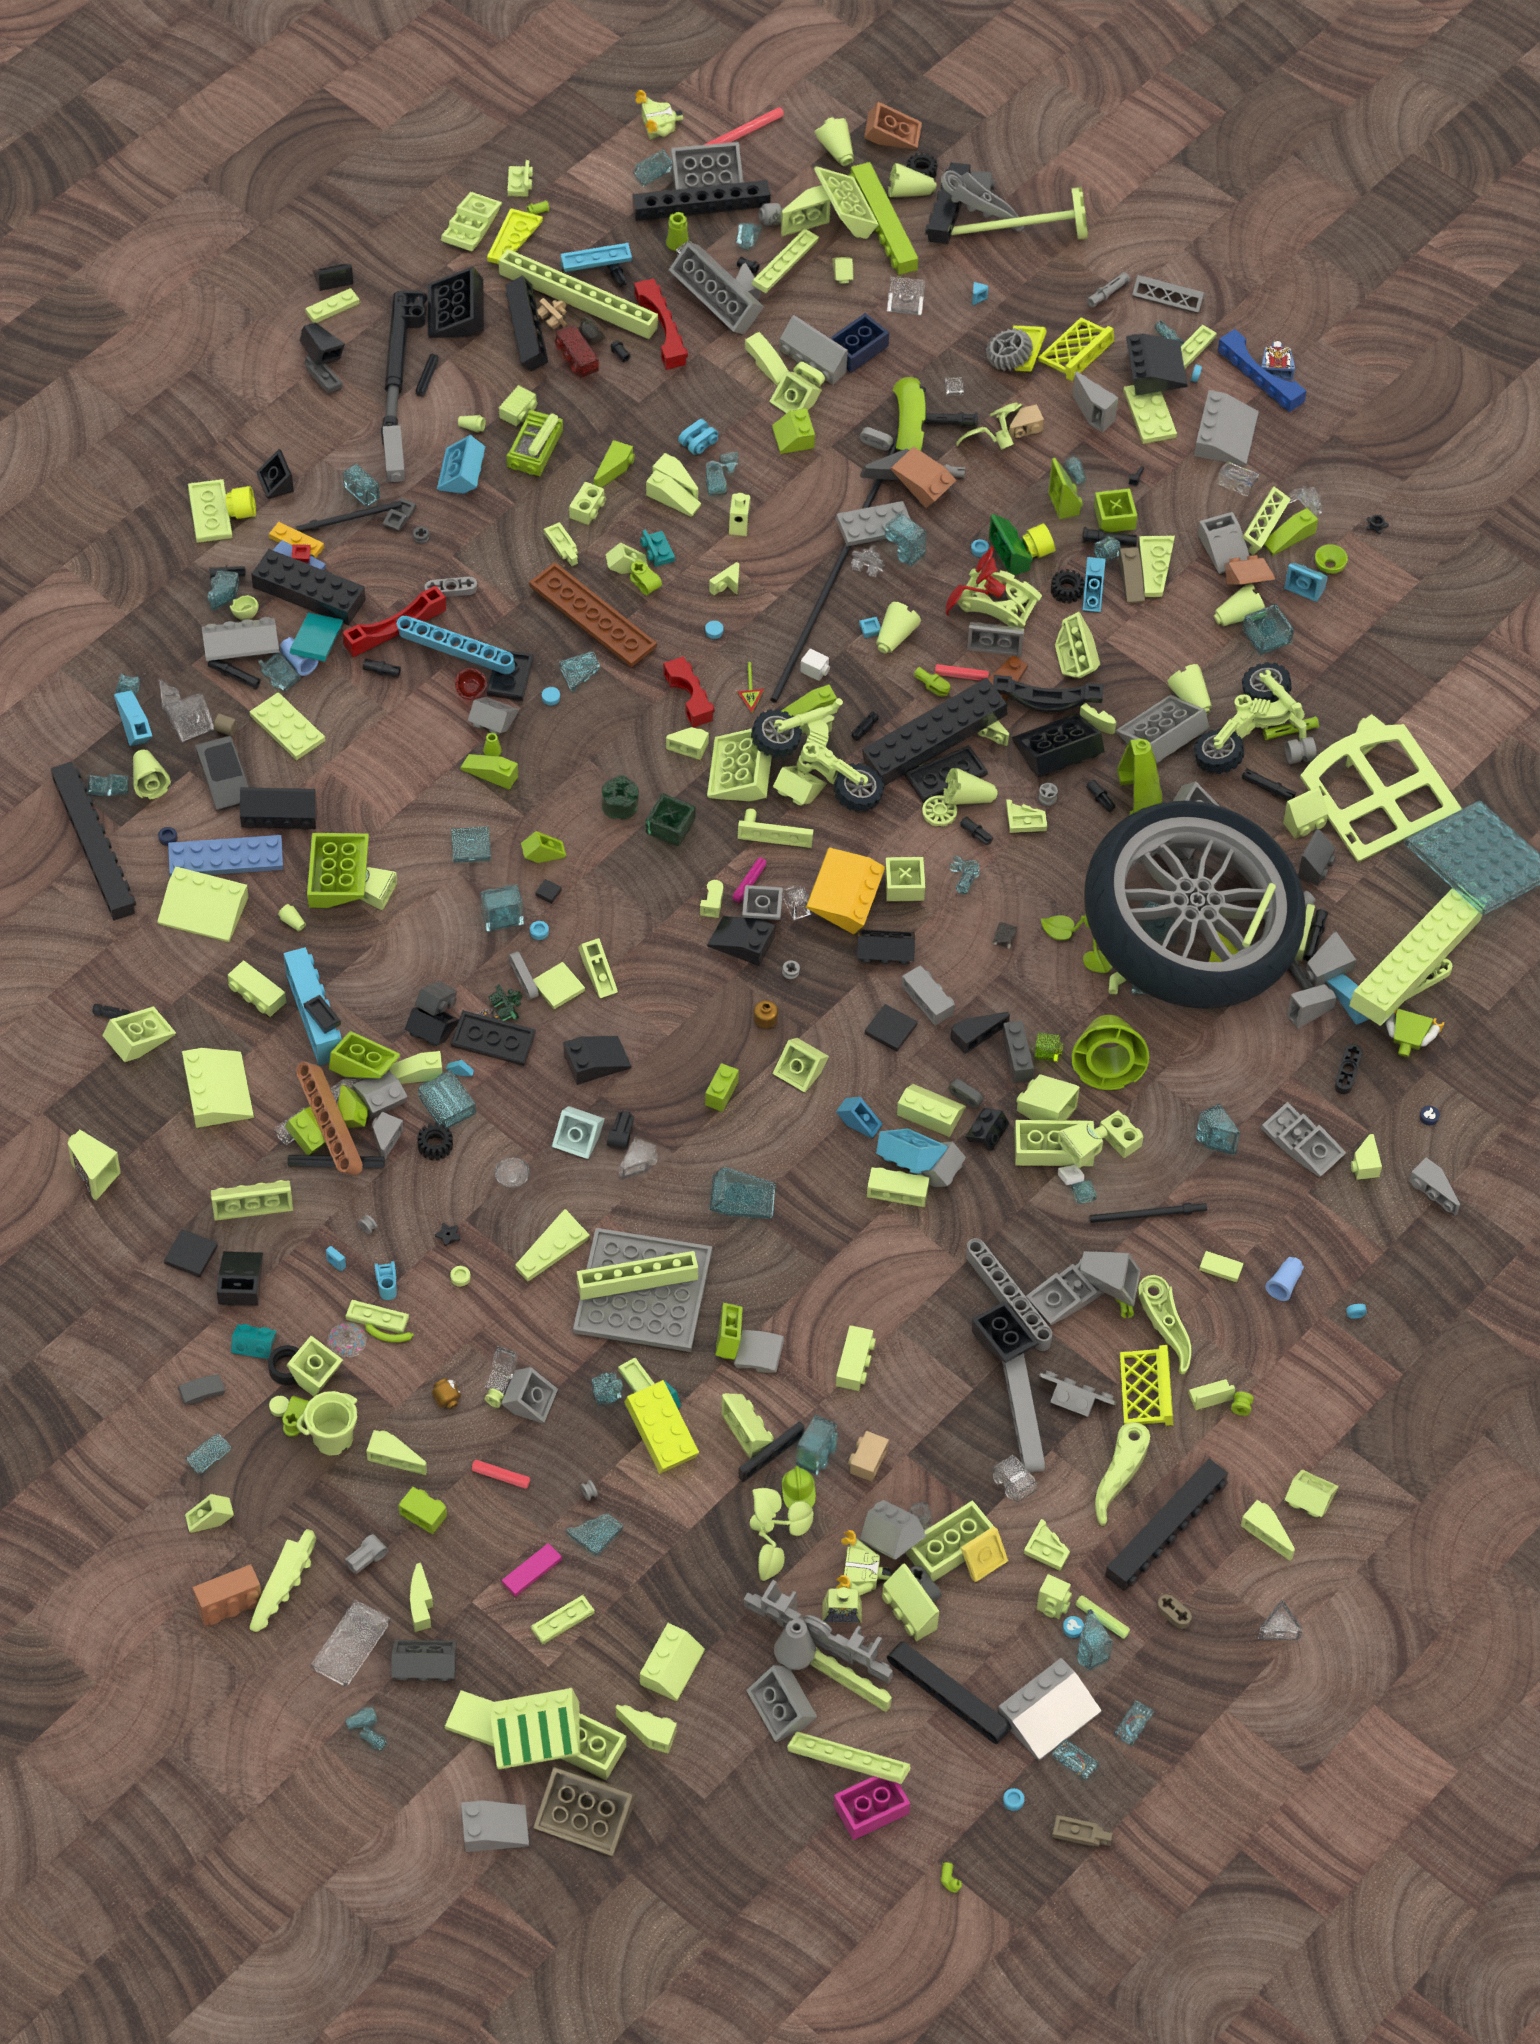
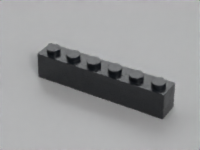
M951 162L945 172L954 171L961 176L966 172L971 174V165ZM942 183L941 191L937 193V202H934L933 213H930L929 224L926 225L925 234L928 235V242L948 244L962 202L954 203L951 199L952 195L944 190Z
M522 275L505 285L506 297L509 300L508 308L512 314L511 322L515 328L514 336L517 339V349L521 356L519 358L520 363L523 367L533 371L549 361L533 287Z

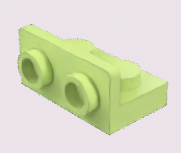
M526 160L525 167L509 166L508 196L528 197V191L532 190V179H529V177L533 176V167H529V160Z

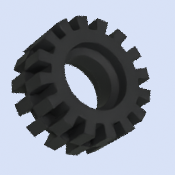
M921 152L920 155L915 153V157L911 155L908 158V168L935 179L937 175L936 158L934 159V156L931 155L929 157L928 153L923 155V152ZM917 167H925L927 169L920 170L917 169Z
M1066 569V572L1060 570V573L1056 572L1055 576L1053 575L1051 594H1053L1054 598L1057 597V601L1062 600V603L1068 601L1069 604L1072 603V600L1076 602L1077 598H1081L1084 581L1079 573L1075 574L1074 570L1071 573L1069 569ZM1070 584L1074 586V588L1065 589L1061 587V585Z
M429 1123L428 1128L423 1126L422 1130L419 1131L417 1136L418 1149L424 1158L429 1156V1160H433V1157H436L437 1161L440 1156L442 1159L446 1158L445 1154L449 1156L450 1150L452 1151L453 1137L448 1127L445 1128L444 1124L438 1126V1123L432 1126ZM437 1137L442 1139L443 1142L440 1145L432 1146L428 1144V1140Z

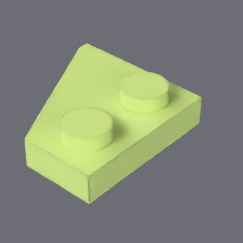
M1006 800L1010 833L1047 831L1045 811L1033 809L1024 804L1019 806L1013 804L1012 800Z
M1041 1519L1024 1549V1554L1061 1571L1070 1551L1059 1541L1058 1536L1049 1530L1046 1522Z

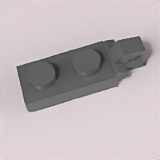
M310 355L305 357L304 364L307 367V371L327 394L342 388L343 383L325 363L316 365Z

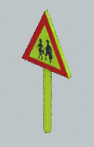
M748 662L749 690L737 691L750 712L753 713L764 689L753 690L751 662Z

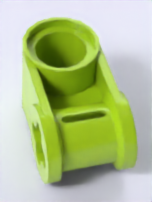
M635 561L631 564L632 573L630 574V581L644 595L647 596L662 586L660 577L644 562Z
M296 1396L291 1397L282 1418L284 1424L283 1431L287 1436L294 1437L299 1435L300 1431L296 1427L297 1420L304 1413L309 1402L308 1400Z

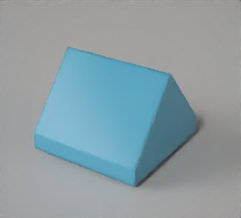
M974 282L973 305L988 298L987 285Z

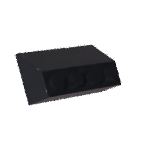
M240 787L241 827L316 829V790Z

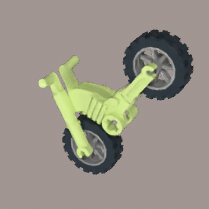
M1264 662L1265 664H1256V667L1252 666L1248 672H1245L1244 678H1242L1244 695H1239L1235 699L1237 714L1232 719H1229L1223 728L1215 731L1210 730L1208 731L1209 733L1202 734L1201 738H1198L1194 745L1197 765L1201 766L1203 771L1207 770L1208 773L1213 774V772H1216V774H1221V772L1227 773L1231 769H1236L1237 765L1242 763V758H1244L1242 738L1249 735L1255 727L1268 729V726L1281 725L1289 720L1299 730V741L1301 738H1306V723L1302 720L1305 714L1301 703H1297L1290 696L1289 691L1292 690L1289 671L1285 670L1283 665L1279 666L1278 663L1273 662V664H1270V662Z
M838 698L830 706L821 707L801 715L797 714L795 717L793 715L790 716L786 711H780V709H775V711L769 709L767 712L760 713L759 717L757 716L751 730V738H753L752 742L760 752L763 751L765 755H772L774 758L778 756L783 758L787 754L791 755L797 749L801 735L806 733L807 741L797 761V768L805 773L812 771V769L822 773L834 785L833 792H835V798L839 799V803L842 806L845 805L848 810L853 809L855 812L863 810V812H867L869 809H874L876 804L878 805L884 792V783H882L881 775L879 776L875 769L872 770L870 766H864L862 763L857 765L851 763L848 765L841 759H837L833 752L826 748L829 737L828 732L832 731V722L834 720L831 714L837 713L838 708L843 704L842 699Z

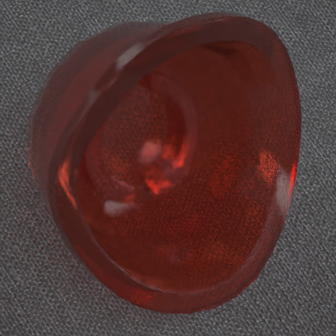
M474 668L461 670L455 679L457 693L467 700L479 697L487 687L485 675Z

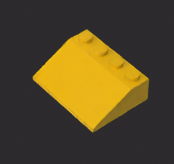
M829 847L806 908L854 935L865 924L885 866L869 857Z

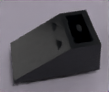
M223 1251L217 1284L218 1304L258 1306L263 1253Z

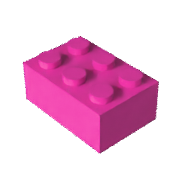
M875 1776L834 1795L833 1806L852 1840L898 1820L910 1812V1802L900 1784Z

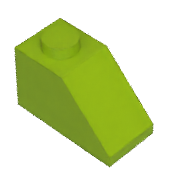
M535 831L521 843L524 857L536 863L566 857L561 840Z
M341 1085L338 1108L347 1128L365 1127L368 1107L354 1090Z

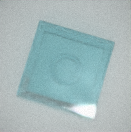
M489 826L451 829L453 863L491 861Z

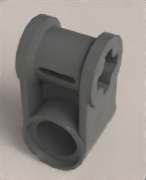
M914 1566L910 1569L932 1602L942 1597L938 1586L932 1581L923 1567Z

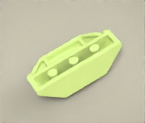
M1080 612L1063 619L1062 628L1055 643L1061 671L1065 676L1082 678L1095 671L1100 665L1094 638Z

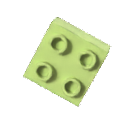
M923 857L886 858L885 883L887 901H924L925 875Z

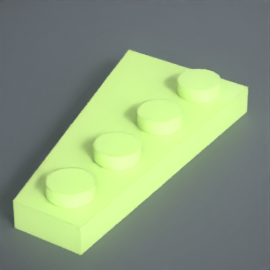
M1139 536L1145 597L1163 596L1175 536Z
M564 1209L516 1263L515 1268L529 1282L588 1241L590 1235Z

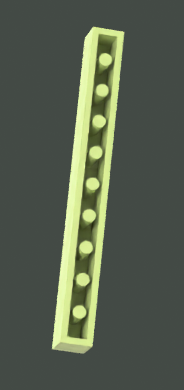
M509 249L499 259L500 275L511 280H515L523 275L532 284L534 290L557 300H563L573 307L642 337L650 339L658 328V314Z

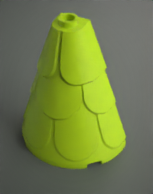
M1145 739L1130 740L1117 766L1120 785L1134 784L1133 811H1130L1129 815L1143 808L1162 803L1159 774L1150 742Z

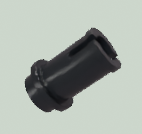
M743 257L738 259L737 267L741 268L742 264L746 263L752 274H756L759 271L760 264L757 261H750Z
M616 340L610 345L611 351L620 358L621 362H627L630 359L631 355L623 347L621 341Z

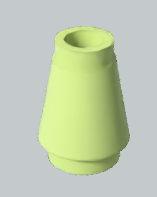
M481 415L460 416L458 419L459 427L477 433L485 429L486 420Z
M287 904L279 911L280 920L298 932L306 926V923L294 906Z

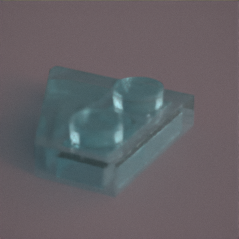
M593 651L559 661V667L571 692L575 691L576 686L582 681L585 682L589 679L590 675L600 669V664Z
M606 1513L595 1520L584 1522L582 1526L574 1529L572 1527L568 1528L566 1534L597 1557L623 1529V1524Z

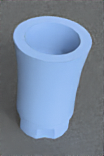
M289 637L283 640L280 644V651L294 666L298 674L301 676L310 674L317 667L318 660L290 654V648L294 639Z
M1288 1257L1275 1275L1266 1283L1265 1288L1267 1292L1280 1301L1289 1300L1293 1288L1302 1274L1304 1268L1302 1262L1297 1258Z

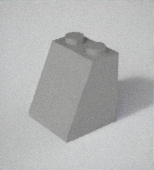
M1084 1251L1083 1258L1079 1262V1268L1092 1286L1129 1306H1134L1141 1270L1130 1254Z

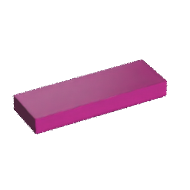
M548 1543L503 1578L502 1584L516 1597L562 1560V1556Z

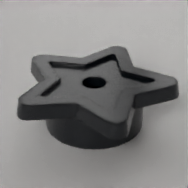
M1382 515L1367 517L1369 522L1366 527L1367 530H1375L1378 534H1381L1382 529L1389 526Z
M442 1223L441 1231L437 1232L435 1237L441 1239L444 1246L460 1241V1237L457 1235L459 1227L458 1225L449 1227Z

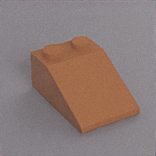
M877 102L868 113L864 138L878 145L916 150L918 148L922 122Z
M912 447L890 468L925 508L935 502L957 481L944 466L915 447Z
M1258 555L1247 556V560L1240 561V557L1229 559L1230 562L1224 563L1227 584L1240 585L1275 580L1274 574L1264 558H1258Z

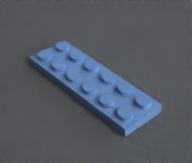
M281 835L168 843L170 878L175 866L207 875L283 870Z

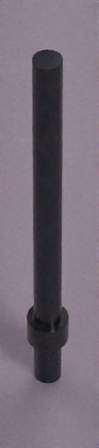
M396 501L319 521L315 519L309 521L310 523L296 526V529L299 532L316 531L321 527L390 511V509L402 508L401 501Z
M1182 1203V1206L1090 1215V1223L1180 1213L1190 1215L1192 1212L1207 1211V1204Z

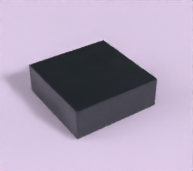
M545 879L535 893L537 897L552 904L561 892V886Z

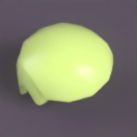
M249 595L234 599L233 605H230L232 613L240 620L252 619L257 614L259 608L258 601Z

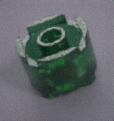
M620 775L617 778L608 780L602 786L601 805L602 811L606 816L611 819L621 818V820H626L636 813L639 803V789L632 780L627 779L624 775Z

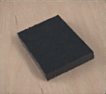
M508 651L513 655L515 669L510 674H503L492 670L487 696L523 701L534 656L528 653ZM505 661V662H503L502 664H508V663H510V662H509V661Z

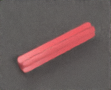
M940 664L935 666V674L940 676L979 681L989 676V671Z
M475 1460L472 1464V1471L525 1489L530 1484V1478L479 1460Z

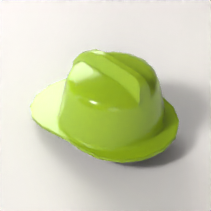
M799 1466L787 1472L782 1478L783 1500L787 1508L789 1509L797 1501L806 1502L812 1508L816 1498L813 1476Z

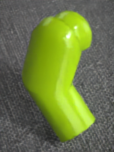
M943 1863L941 1883L948 1891L958 1892L962 1887V1883L960 1880L957 1881L956 1878L952 1877L953 1864Z

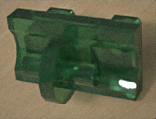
M500 984L496 985V992L488 998L494 1008L504 1002L505 1006L496 1010L502 1021L511 1017L514 1020L520 1018L512 1005L515 1004L516 1007L521 1005L522 993L509 989V995L506 996Z

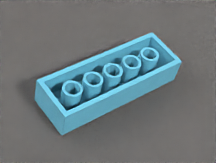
M306 947L284 953L286 976L318 1066L330 1062L331 1051L340 1043L342 1038L340 1031L336 1030V1028L325 1034L304 1008L305 1002L318 995H321L330 1007L328 999L324 997L325 990L323 984H319L318 981L320 980L318 970L313 967V956L308 954Z

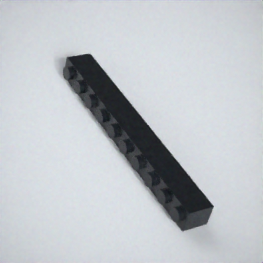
M71 761L51 768L53 782L113 921L135 914V898L129 894L130 887L127 880L124 881L122 878L124 874L121 866L117 867L116 863H118L115 852L111 853L110 851L112 848L110 840L104 837V834H106L102 823H98L99 816L97 810H93L91 807L93 802L91 796H87L85 793L87 788L84 781H80L81 774L78 767L74 768Z

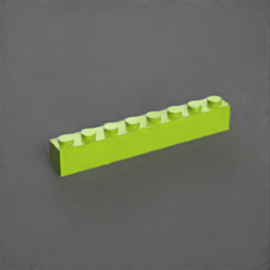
M871 163L852 166L849 176L854 177L879 224L874 232L878 233L879 242L881 245H884L885 254L887 257H890L892 268L896 269L898 275L918 270V257Z

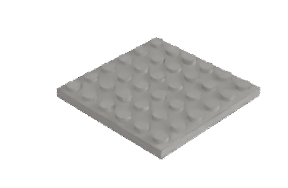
M596 1228L587 1269L694 1251L698 1265V1280L585 1300L580 1299L573 1333L691 1352L712 1254V1246Z

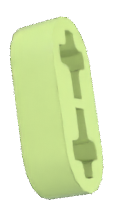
M799 362L793 369L795 373L817 387H820L825 382V376L822 372L804 362Z

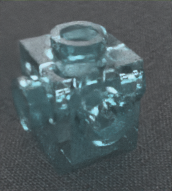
M615 1372L603 1373L591 1379L592 1391L598 1405L613 1403L621 1399L623 1384L620 1378L617 1379Z

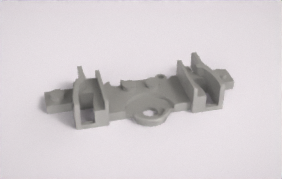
M772 1580L763 1597L757 1594H746L744 1607L763 1617L769 1614V1617L783 1628L786 1627L789 1621L799 1619L806 1624L815 1645L830 1651V1654L834 1657L839 1658L840 1656L850 1664L857 1661L868 1668L869 1674L888 1684L893 1678V1670H891L888 1664L875 1661L878 1655V1648L882 1643L881 1637L878 1636L874 1643L871 1642L868 1648L862 1645L864 1637L859 1625L850 1640L839 1634L833 1636L830 1634L832 1628L821 1619L812 1615H805L804 1620L802 1615L796 1612L798 1609L797 1592L793 1591L791 1596L788 1597L781 1593L777 1582Z

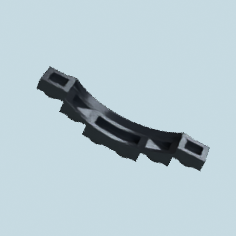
M994 675L993 686L1000 695H1010V700H1016L1020 704L1037 711L1060 712L1076 706H1082L1084 702L1102 703L1104 684L1085 683V686L1076 688L1048 689L1012 680V676Z

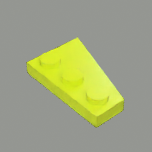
M1013 325V329H1021L1028 334L1033 346L1032 356L1028 357V361H1024L1023 365H1019L1017 368L1014 367L1015 371L1031 372L1047 333L1046 328Z

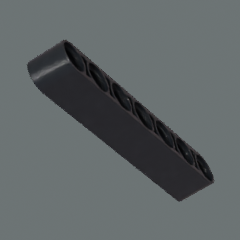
M900 1641L887 1655V1660L893 1667L992 1743L998 1744L1012 1729L1006 1719L907 1643Z

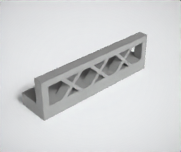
M1138 275L1132 295L1199 313L1206 293ZM1140 283L1146 284L1150 290L1145 294L1137 293ZM1161 288L1166 293V296L1160 299L1156 298L1153 291ZM1175 292L1180 293L1183 299L1178 303H1174L1170 298V295ZM1191 297L1199 298L1196 308L1190 307L1186 300Z

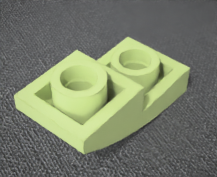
M1087 703L1081 706L1080 716L1096 729L1108 734L1115 733L1116 721L1113 716L1108 715L1105 711L1098 714Z

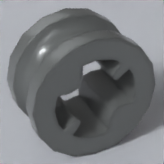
M420 526L414 529L413 536L416 543L424 544L429 541V530L426 527Z

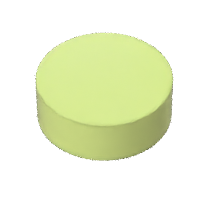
M464 1266L453 1268L450 1274L451 1282L459 1287L467 1285L470 1282L469 1269Z
M284 1396L274 1397L269 1403L270 1412L276 1417H283L289 1400Z

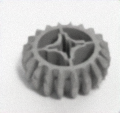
M1008 328L1005 332L1001 331L1000 334H995L996 337L990 338L991 342L987 343L986 353L988 361L997 370L1002 369L1005 371L1009 369L1011 371L1012 368L1023 365V362L1028 361V357L1032 356V341L1028 334L1021 329L1017 330L1014 328L1010 330Z

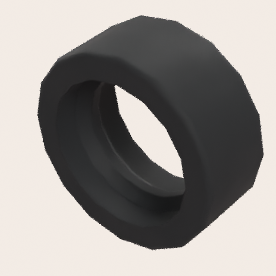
M280 1346L269 1355V1375L278 1384L293 1385L297 1383L292 1373H281L275 1368L278 1360L284 1357L293 1358L299 1350L296 1346Z

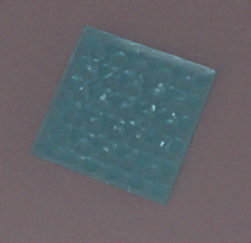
M1480 800L1406 838L1404 843L1482 915L1540 885V853Z

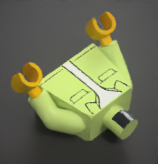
M638 90L635 94L637 97L636 102L638 104L642 103V118L650 139L659 136L666 137L675 131V121L683 120L682 111L672 112L669 103L654 102L647 98L646 93L642 90Z
M852 1530L844 1532V1535L847 1537L842 1538L841 1542L844 1545L850 1544V1547L847 1550L844 1575L836 1579V1581L840 1582L837 1589L841 1587L856 1589L861 1596L876 1589L877 1579L888 1580L891 1568L879 1567L880 1556L859 1541Z

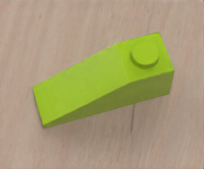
M612 441L594 477L595 486L604 487L624 473L630 464H633L635 459L633 446Z
M1306 508L1289 518L1266 539L1263 545L1272 555H1275L1315 534L1318 519Z
M826 685L810 691L781 711H786L790 716L793 715L795 717L797 714L801 715L821 707L830 706L836 701L837 697L831 686Z
M469 754L460 767L462 771L508 790L511 789L518 778V763L499 756Z
M723 1303L715 1356L735 1360L741 1340V1306Z

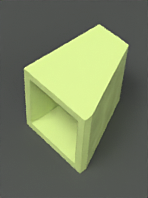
M1039 1074L1035 1080L1032 1079L1025 1093L1022 1092L1016 1100L1018 1103L1017 1111L1031 1120L1067 1121L1077 1108L1080 1087Z

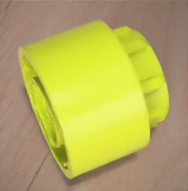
M251 486L234 488L230 493L226 494V506L229 516H236L237 519L256 516V503Z
M1044 523L1026 530L1022 540L1024 541L1027 553L1029 552L1032 558L1037 556L1039 559L1055 552L1052 536Z

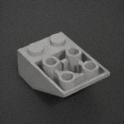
M1076 371L1072 396L1088 424L1103 433L1116 420L1118 397Z
M1233 512L1199 522L1198 536L1219 574L1225 573L1224 563L1230 562L1229 559L1240 557V561L1247 560V556H1250L1245 540L1242 538L1241 527Z

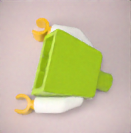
M1397 1008L1386 1020V1026L1389 1036L1394 1038L1393 1042L1400 1045L1398 1054L1403 1057H1409L1411 1048L1419 1050L1421 1046H1426L1435 1039L1437 1034L1442 1031L1444 1022L1437 1024L1436 1018L1433 1020V1018Z

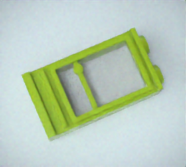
M529 410L528 416L507 454V467L526 472L530 475L541 476L563 432V419L558 418L557 424L536 456L528 453V448L549 415Z

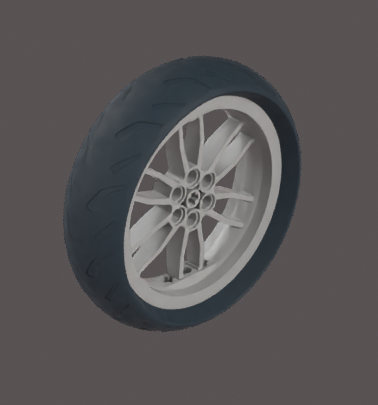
M1171 801L1155 804L1132 813L1110 830L1100 842L1092 856L1085 879L1084 903L1088 925L1095 942L1107 961L1121 976L1141 991L1164 1002L1178 1006L1202 1009L1222 1008L1236 1005L1258 996L1275 984L1294 961L1303 939L1306 921L1305 898L1301 882L1289 857L1281 846L1260 826L1232 810L1214 804L1198 801ZM1169 847H1185L1204 851L1197 865L1194 879L1188 876L1181 862ZM1156 853L1160 854L1173 876L1154 861L1152 857ZM1208 853L1224 860L1220 870L1212 880L1203 876ZM1141 862L1151 876L1165 890L1152 888L1125 889V882L1130 868ZM1230 864L1245 877L1253 889L1238 888L1216 891L1214 887L1221 879L1227 865ZM1272 883L1276 888L1262 917L1265 920V926L1261 939L1249 947H1244L1242 945L1244 938L1225 918L1238 920L1253 919L1258 908L1241 907L1228 903L1238 900L1259 899L1261 903L1268 885ZM1127 900L1149 901L1162 904V906L1130 909ZM1166 917H1174L1176 920L1168 931L1162 945L1155 942L1136 921V919L1153 920ZM1179 928L1187 932L1185 949L1182 956L1166 949L1170 938ZM1196 929L1202 932L1211 949L1223 962H1202L1186 958L1193 944ZM1216 931L1227 938L1239 952L1231 955Z

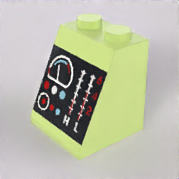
M79 1130L68 1140L71 1164L92 1198L97 1200L121 1173L118 1154L113 1149Z

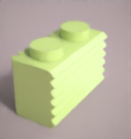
M518 385L499 407L500 419L506 420V422L515 426L520 422H524L529 410H535L537 406L536 394Z

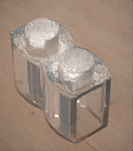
M1011 1455L993 1467V1479L998 1485L1001 1484L1005 1488V1493L1009 1499H1013L1018 1503L1037 1491L1038 1483L1016 1456Z

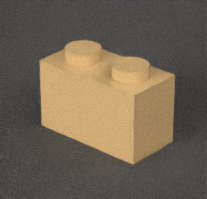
M866 1431L864 1437L858 1439L856 1453H852L849 1458L850 1473L873 1482L888 1450L889 1439Z

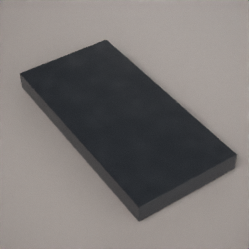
M970 745L906 772L905 778L922 802L925 803L927 799L933 796L944 794V789L948 788V783H945L952 768H959L978 778L986 776L988 771Z
M463 1010L451 1041V1047L524 1066L536 1030Z

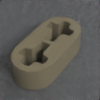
M1168 1594L1162 1595L1159 1598L1157 1609L1160 1614L1179 1629L1189 1627L1192 1615L1185 1606ZM1164 1603H1165V1604L1171 1603L1170 1607H1169V1606L1163 1607V1604H1164ZM1179 1616H1185L1186 1620L1182 1619L1181 1621H1179L1178 1618Z

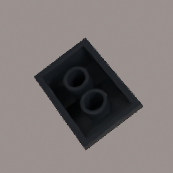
M723 916L707 947L760 966L775 938V925L758 918Z
M582 1036L563 1042L564 1057L577 1085L631 1068V1064L618 1036Z
M1006 1301L972 1319V1333L983 1347L1004 1363L1039 1345V1342Z

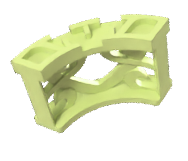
M975 568L971 570L969 574L971 578L966 586L986 590L984 584L987 580L984 579L981 583L976 584L977 577L981 571L977 573ZM1001 570L999 573L994 572L991 575L1006 586L1005 593L1009 600L993 602L985 593L965 589L957 601V604L965 612L985 613L1001 620L1009 627L1023 628L1033 607L1041 599L1042 595L1026 581L1022 583L1014 579L1015 575ZM1017 607H1018L1019 610L1022 612V614H1021L1020 617L1017 616V614H1018Z

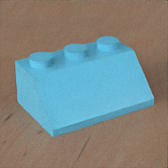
M469 435L447 447L437 489L439 491L463 494L474 490L478 485L485 446Z
M906 1128L880 1131L876 1154L884 1157L883 1159L886 1161L897 1163L899 1167L909 1168L912 1173H921L922 1171L930 1170L945 1153L948 1146Z

